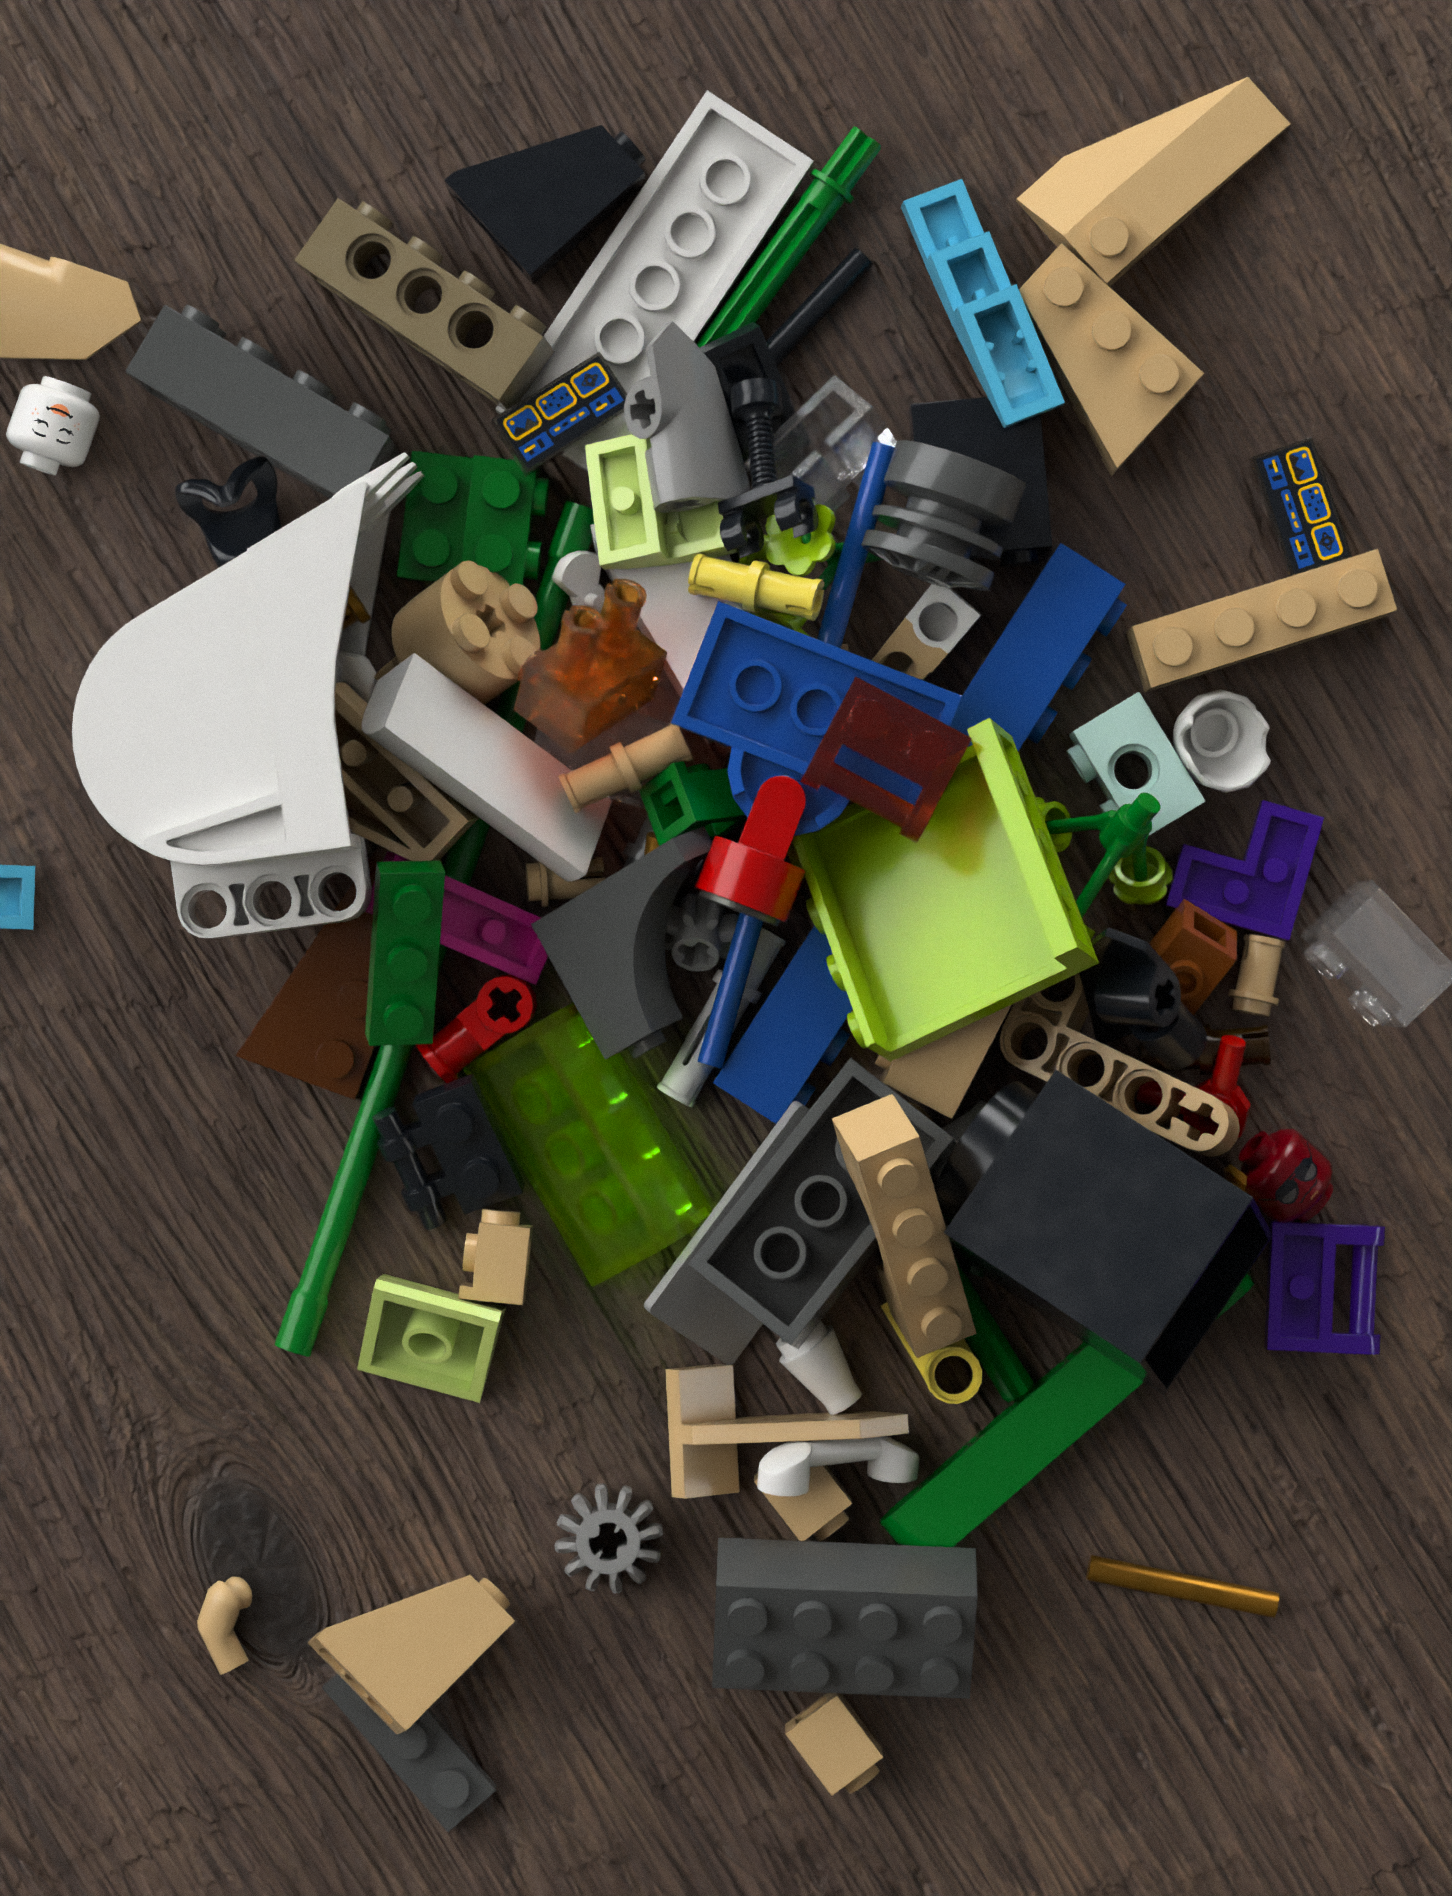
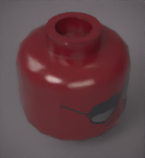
M1280 1129L1269 1135L1265 1131L1259 1132L1244 1145L1239 1154V1160L1243 1163L1240 1171L1247 1176L1245 1191L1254 1198L1258 1208L1275 1222L1289 1223L1296 1220L1303 1223L1318 1214L1333 1193L1334 1187L1330 1183L1333 1171L1332 1165L1316 1147L1295 1129Z

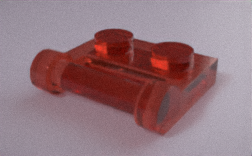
M855 677L800 782L815 790H818L821 785L901 827L899 834L917 843L972 738L866 681ZM844 746L921 787L922 789L914 804L833 762L840 747Z

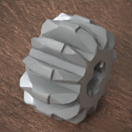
M597 1484L595 1487L597 1506L592 1507L585 1496L577 1493L572 1497L571 1502L583 1519L569 1514H560L557 1525L560 1528L577 1536L564 1537L555 1542V1551L562 1554L578 1552V1555L565 1566L564 1571L569 1577L578 1574L585 1566L590 1568L591 1571L585 1585L587 1590L595 1591L599 1584L600 1575L609 1574V1584L612 1593H621L623 1589L621 1571L626 1570L632 1580L638 1584L646 1580L644 1568L638 1563L636 1557L651 1563H657L660 1559L661 1552L657 1548L641 1541L656 1539L662 1536L663 1527L658 1523L640 1525L639 1522L652 1512L653 1504L646 1500L641 1502L633 1511H630L626 1508L631 1500L633 1491L629 1486L625 1485L622 1487L616 1504L609 1503L606 1484ZM603 1523L615 1524V1533L620 1529L625 1532L627 1538L619 1541L616 1553H604V1544L596 1548L591 1538L599 1535L601 1524Z

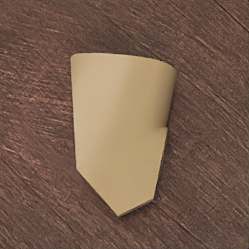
M0 244V358L87 360L142 322L127 281L64 259L50 257V260H46Z

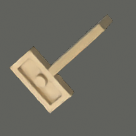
M712 1364L665 1369L672 1497L687 1499L740 1492L737 1443L864 1439L909 1433L908 1414L845 1411L835 1415L825 1412L736 1417L733 1365Z

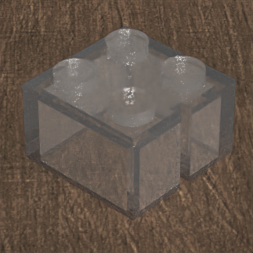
M1372 879L1355 882L1300 934L1310 945L1303 952L1304 956L1328 980H1331L1333 977L1336 980L1341 978L1354 991L1347 999L1348 1002L1372 1026L1378 1023L1382 1027L1386 1025L1387 1027L1397 1026L1406 1028L1452 984V962Z

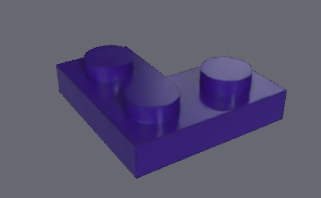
M1261 800L1243 861L1186 844L1181 845L1173 872V880L1169 886L1164 906L1176 909L1182 900L1186 899L1223 923L1289 941L1324 817Z

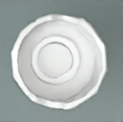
M1220 689L1197 695L1177 717L1173 729V748L1193 781L1228 793L1249 788L1267 770L1271 761L1266 751V739L1270 727L1261 712L1256 710L1255 705L1247 697Z

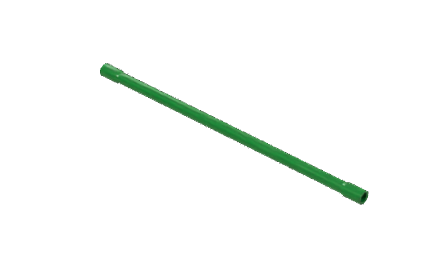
M565 501L548 550V563L535 597L538 611L534 619L540 636L539 666L502 693L496 710L498 716L521 733H523L569 599V595L552 580L555 567L559 560L569 553L589 551L593 540L590 527L591 524H594L593 509L570 501ZM481 818L449 849L443 864L445 876L470 886L490 825ZM441 944L439 950L438 976L448 950V947H445ZM414 1045L380 1046L299 1284L291 1294L274 1343L275 1346L306 1357L311 1356L328 1307V1294L379 1150L377 1142L381 1136L372 1118L378 1112L394 1106Z

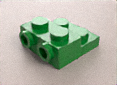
M412 451L411 462H414L417 468L409 477L419 471L424 477L406 495L397 578L400 580L434 583L461 562L469 560L477 565L488 568L490 572H496L507 580L510 586L515 583L525 586L526 579L538 580L542 542L531 541L534 516L545 517L549 493V479L538 478V463L527 468L525 463L520 460L474 455L471 458Z

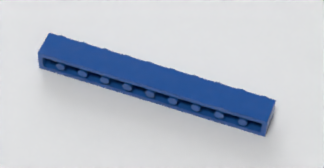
M1060 543L963 693L937 762L973 745L967 729L988 718H991L1013 737L1017 751H1019L1026 738L1038 744L1058 713L1048 706L1061 684L1072 691L1092 660L1090 656L1082 652L1095 631L1107 637L1127 604L1117 598L1126 584ZM815 925L713 1082V1084L777 1124L792 1102L799 1101L804 1106L816 1089L806 1082L819 1060L831 1066L850 1036L848 1032L840 1027L846 1020L847 1014L851 1012L852 1006L847 992L842 991L836 985L830 974L826 958L833 953L826 934H821Z

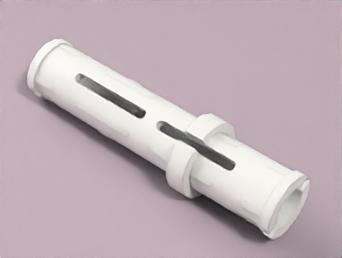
M764 928L761 929L733 1032L750 1002L756 1005L762 993L758 991V988L781 947H784L786 943L785 940ZM720 969L716 971L712 978L717 983L693 1027L688 1032L684 1043L663 1080L656 1087L663 1093L693 1108L695 1099L714 1068L697 1061L723 971Z

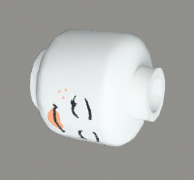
M43 376L41 384H28L23 387L6 432L8 441L14 447L23 451L19 463L54 476L57 474L59 465L67 467L82 465L86 460L100 420L98 410L89 403L92 394L82 388L47 376Z

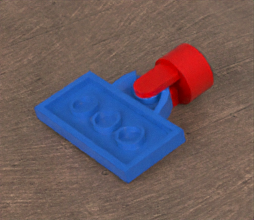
M718 601L675 710L671 725L731 748L727 770L732 797L747 817V821L738 843L719 836L714 837L695 888L701 890L699 896L774 926H778L780 921L786 923L806 873L804 869L784 861L793 837L823 829L840 817L853 795L914 819L962 695Z

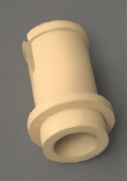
M595 857V859H591L587 873L582 878L602 877V872H604L603 858ZM539 861L538 863H526L528 901H541L542 907L548 906V900L575 898L605 880L604 877L565 881Z
M1245 934V945L1236 990L1229 989L1228 993L1229 997L1234 998L1232 1010L1255 1016L1269 1017L1271 1006H1278L1279 999L1273 997L1282 950L1285 948L1286 942L1265 936Z

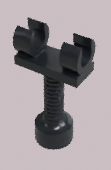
M767 378L747 379L738 382L730 389L732 418L736 422L746 424L753 490L718 502L719 514L723 516V520L720 523V535L727 552L739 548L740 558L762 550L764 535L758 520L775 514L780 530L785 531L793 528L794 538L813 532L818 527V514L813 502L816 499L814 487L794 475L777 480L771 422L783 414L782 393L780 384Z

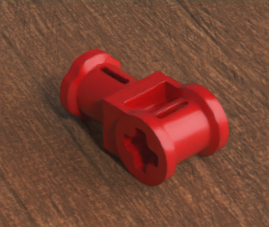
M501 975L485 983L474 1002L433 1036V1044H416V1047L428 1064L446 1083L457 1080V1074L477 1056L489 1049L507 1033H513L523 1028L532 1020L537 1009L536 993L530 983L515 976ZM497 988L505 994L513 990H517L520 993L522 999L517 1003L516 1008L521 1015L516 1021L509 1014L498 1018L491 1010L498 1002L493 994Z

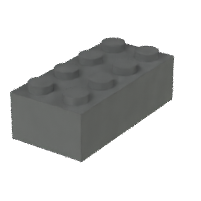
M186 304L181 314L167 305L163 306L125 371L146 392L257 457L267 458L274 467L329 499L345 486L395 458L399 452L389 437L392 430L386 426L387 422L355 402H353L347 412L334 404L337 397L330 393L331 389L301 370H297L292 379L279 372L282 365L274 360L275 356L244 337L240 339L237 346L231 344L224 339L227 333L219 328L220 324L188 304Z
M852 1058L840 1070L689 1262L690 1266L789 1345L797 1349L800 1348L879 1247L866 1209L846 1168L832 1118L893 1094L920 1137L931 1178L936 1175L947 1161L957 1144L952 1136Z
M718 1538L712 1688L970 1699L978 1597L976 1548Z

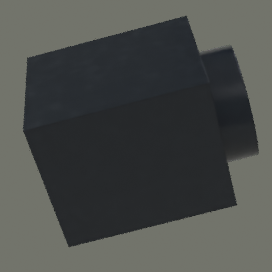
M1055 1070L1039 1094L1019 1081L1006 1085L996 1093L981 1109L959 1139L935 1187L942 1216L951 1222L944 1233L973 1268L1162 1395H1165L1272 1238V1234L1252 1196L1057 1070Z

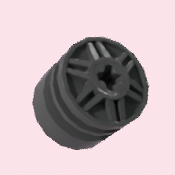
M897 440L884 483L895 492L908 498L905 508L894 505H875L872 512L873 518L896 529L897 533L866 530L861 544L862 548L884 559L892 565L893 569L921 581L946 588L966 587L980 591H990L995 577L994 572L971 561L970 557L974 556L988 560L1001 559L1003 548L980 534L979 531L982 524L1001 527L1013 525L1026 487L1025 482L1001 469L962 454L920 442Z

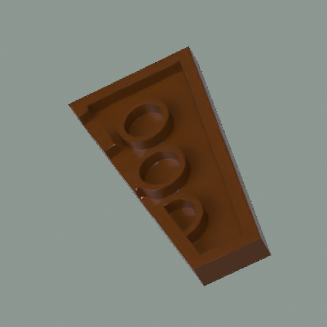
M378 845L368 860L371 886H373L375 881L376 862H383L387 851L392 852ZM354 882L335 908L336 911L345 910L353 904L357 890ZM364 912L358 918L350 921L325 924L235 1056L357 1100L376 1046H369L365 1035L373 915Z

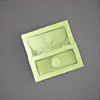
M630 434L585 445L599 565L604 570L645 568L693 562L694 557L698 553L706 554V556L713 558L738 553L737 548L727 552L721 539L720 523L723 520V516L719 514L718 502L721 501H715L696 509L663 513L654 510L645 458L646 450L651 448L650 439H639Z

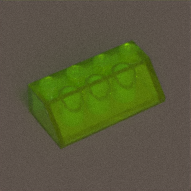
M574 1002L535 1023L463 1068L467 1075L474 1073L504 1139L592 1287L670 1246L701 1226L712 1212V1208L699 1185L694 1180L623 1057L618 1053L606 1060L604 1059Z

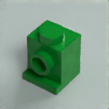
M684 761L674 762L639 789L659 846L672 838L702 826L705 827L713 841L715 836L724 837L747 820V817L732 797L727 774L728 768L710 770L709 765L705 763L686 768Z

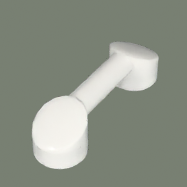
M887 1436L807 1442L791 1441L773 1448L761 1459L758 1467L757 1488L764 1493L776 1496L803 1495L809 1491L810 1467L867 1460V1475L869 1477L890 1483L911 1482L918 1478L919 1455L906 1445Z

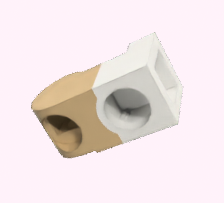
M931 584L872 661L924 680L930 672L932 673L982 614L952 588Z

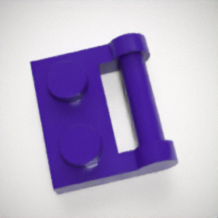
M1270 1221L1272 1238L1269 1241L1264 1348L1266 1350L1380 1354L1381 1335L1374 1334L1378 1246L1385 1245V1226L1309 1222L1280 1223ZM1336 1244L1353 1245L1349 1332L1343 1333L1332 1332Z

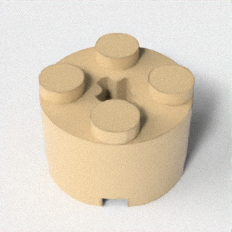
M463 561L411 599L395 615L392 624V643L395 655L399 663H401L413 653L417 654L485 705L539 666L540 636L534 619L538 611L537 602L533 594L525 586L518 583L510 586L508 581L496 572H490L488 568L477 565L473 561Z

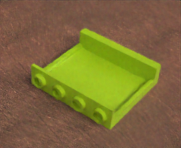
M991 718L967 729L973 745L936 762L914 819L861 799L845 807L840 817L820 831L793 837L787 852L791 864L806 871L804 878H806L812 895L811 898L806 900L807 910L817 930L827 936L833 953L826 958L828 969L836 985L842 991L847 992L853 1009L852 1012L847 1014L850 1030L857 1043L863 1049L869 1048L890 1062L1099 963L1013 737Z

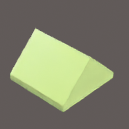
M382 1274L376 1279L373 1288L357 1370L480 1403L506 1307L486 1301L458 1299L459 1294Z

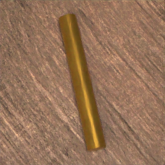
M1094 1555L1090 1556L1086 1580L1272 1618H1275L1279 1604V1593Z

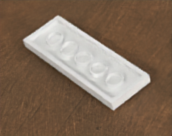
M707 90L543 336L555 352L516 407L597 356L600 357L626 397L631 386L651 376L646 347L661 329L671 321L696 342L812 168L814 161ZM586 373L582 386L594 387L598 375ZM499 406L495 409L502 416L508 413ZM624 408L556 452L588 472L585 445L632 434L627 428L624 419ZM527 418L525 429L523 430L527 432L538 425V419L536 418V422Z

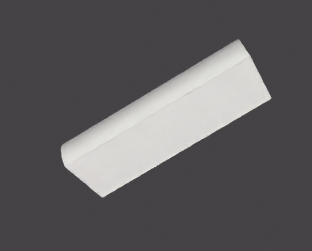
M413 653L377 680L362 719V731L565 881H575L586 875L612 803L610 798H604L575 814L558 775L569 773L572 770L417 654Z

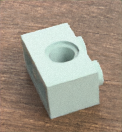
M1137 692L1069 734L1075 745L1066 751L1072 764L1085 783L1095 778L1108 799L1099 805L1102 813L1110 810L1118 811L1122 805L1132 804L1140 793H1149L1158 800L1161 807L1157 815L1151 820L1152 830L1149 833L1151 835L1206 802L1140 692ZM1123 754H1135L1145 761L1148 768V777L1141 788L1128 789L1117 781L1114 774V766L1117 759Z

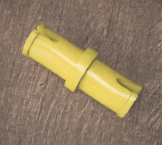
M698 553L694 557L688 578V584H690L688 592L690 594H699L740 603L744 611L756 614L763 608L815 621L819 615L824 596V590H822L824 581L822 579H809L772 571L768 563L757 560L753 561L749 566Z

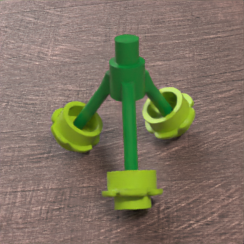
M1140 793L1132 804H1124L1118 811L1110 810L1098 815L1075 818L1070 817L1068 810L1063 804L1056 801L1045 802L1042 797H1036L1056 852H1062L1069 846L1072 832L1100 831L1099 839L1106 852L1076 900L1082 918L1108 877L1110 882L1115 885L1113 888L1115 896L1127 904L1149 905L1158 902L1167 894L1166 886L1170 885L1173 880L1172 869L1165 862L1164 857L1159 851L1146 846L1149 833L1152 830L1151 820L1161 809L1160 803L1154 796L1149 793ZM1085 925L1091 941L1096 932Z

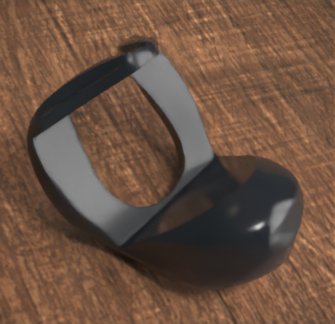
M255 457L240 464L223 486H218L208 479H189L175 487V495L180 508L200 526L209 551L218 567L247 551V548L282 528L276 502L277 476L274 467L265 457ZM251 480L256 486L258 493L256 498L248 505L236 510L220 512L209 509L202 502V499L218 507H227L238 502L245 487Z

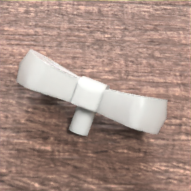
M575 551L559 560L552 580L570 596L576 611L575 635L580 640L588 642L607 641L619 630L624 618V612L605 600V590L599 584L601 567L598 555L589 551Z

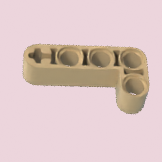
M1079 973L1074 975L1076 985L1073 993L1064 1001L1053 1002L1049 996L1048 987L1014 1003L1002 1028L999 1040L1004 1057L1015 1067L1046 1082L1057 1070L1081 1086L1077 1075L1079 1065L1088 1056L1098 1054L1104 1061L1105 1071L1103 1077L1097 1084L1084 1088L1148 1130L1197 1154L1208 1157L1224 1154L1237 1141L1240 1131L1239 1120L1234 1110L1213 1095L1079 1033L1089 1013ZM1043 1028L1048 1038L1046 1050L1038 1058L1026 1060L1021 1049L1023 1038L1031 1030ZM1146 1082H1158L1162 1089L1160 1105L1149 1114H1139L1134 1104L1136 1091ZM1181 1106L1202 1117H1208L1211 1114V1119L1219 1124L1214 1136L1209 1133H1203L1200 1136V1131L1197 1128L1177 1119L1176 1117L1180 1113Z

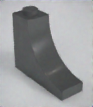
M704 826L672 838L531 924L605 1060L627 1049L633 1059L646 1054L667 1042L662 1032L663 1029L683 1018L675 1002L667 974L665 936L671 906L680 886L691 870L708 855L713 842Z

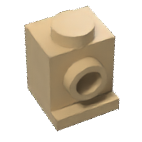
M482 1209L478 1234L467 1233L464 1247L463 1271L474 1272L473 1283L463 1282L460 1285L458 1299L514 1305L524 1304L533 1225L519 1224L520 1212Z

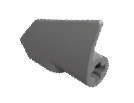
M671 321L661 329L646 347L651 376L631 386L624 404V419L629 431L639 439H650L651 448L646 450L645 458L653 507L655 511L663 513L696 509L751 490L742 453L716 368L696 343Z

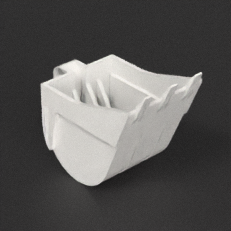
M405 452L345 486L331 499L247 548V551L125 624L98 651L82 679L73 712L72 740L76 766L83 786L99 813L118 833L152 855L170 860L178 917L182 926L189 933L199 938L220 939L346 922L358 918L364 913L371 901L372 886L367 854L374 853L375 843L351 832L352 829L349 827L335 722L336 670L339 650L365 656L372 620L370 619L364 624L357 621L343 630L350 585L372 618L391 510L424 477L420 471L408 477L417 468L414 462L400 468L410 458ZM339 873L348 875L354 881L357 889L353 904L342 911L330 908L323 896V889L327 880ZM280 882L290 891L292 897L291 907L282 918L272 920L261 911L259 896L268 884ZM213 890L224 898L227 911L224 920L218 926L209 929L197 920L195 904L202 894Z

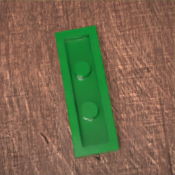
M441 860L376 862L365 1035L369 1046L433 1044L445 870Z

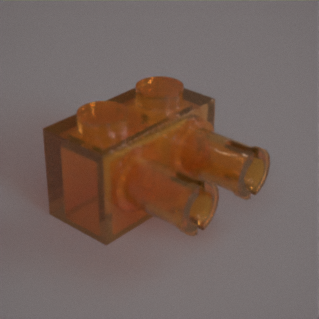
M615 579L612 585L610 583L606 585L601 613L584 605H574L570 607V611L565 610L558 643L545 651L540 649L532 653L519 671L518 680L521 683L514 711L570 753L578 750L655 698L668 652L636 629L647 594L645 589L633 580Z

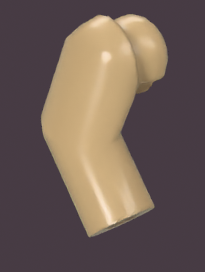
M230 1577L226 1582L217 1581L207 1591L197 1620L199 1633L220 1675L249 1661L233 1629L239 1616V1611L249 1607L253 1598L250 1586L240 1577Z

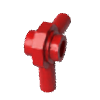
M1224 1035L1220 1040L1212 1078L1194 1087L1213 1095L1234 1110L1239 1120V1138L1245 1131L1251 1106L1240 1086H1237L1246 1041L1234 1035ZM1146 1082L1139 1087L1137 1102L1158 1108L1162 1100V1089L1158 1082ZM1181 1106L1179 1114L1184 1115V1122L1197 1128L1200 1131V1136L1203 1133H1209L1214 1136L1219 1124L1211 1119V1114L1208 1117H1202Z

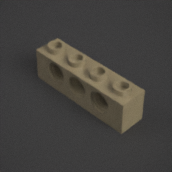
M337 198L295 258L296 264L308 277L505 411L510 412L515 409L555 352L542 336L547 327L532 314L517 305L508 313L490 301L495 291L471 273L464 270L459 278H456L441 268L439 265L444 257L421 239L412 236L407 244L388 232L393 225L392 221L369 204L362 201L358 208L354 209ZM380 254L391 256V263L385 274L375 279L364 277V270L370 259ZM433 288L442 290V299L436 309L425 314L415 312L416 300L422 292ZM480 323L493 324V335L486 345L475 349L466 347V336L472 327Z

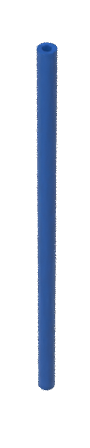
M872 442L817 636L818 640L841 648L868 554V551L864 550L861 544L866 530L875 529L877 520L873 518L872 512L875 505H882L887 487L884 483V478L895 449L893 446L879 442ZM739 913L697 1062L721 1069L723 1067L763 921Z

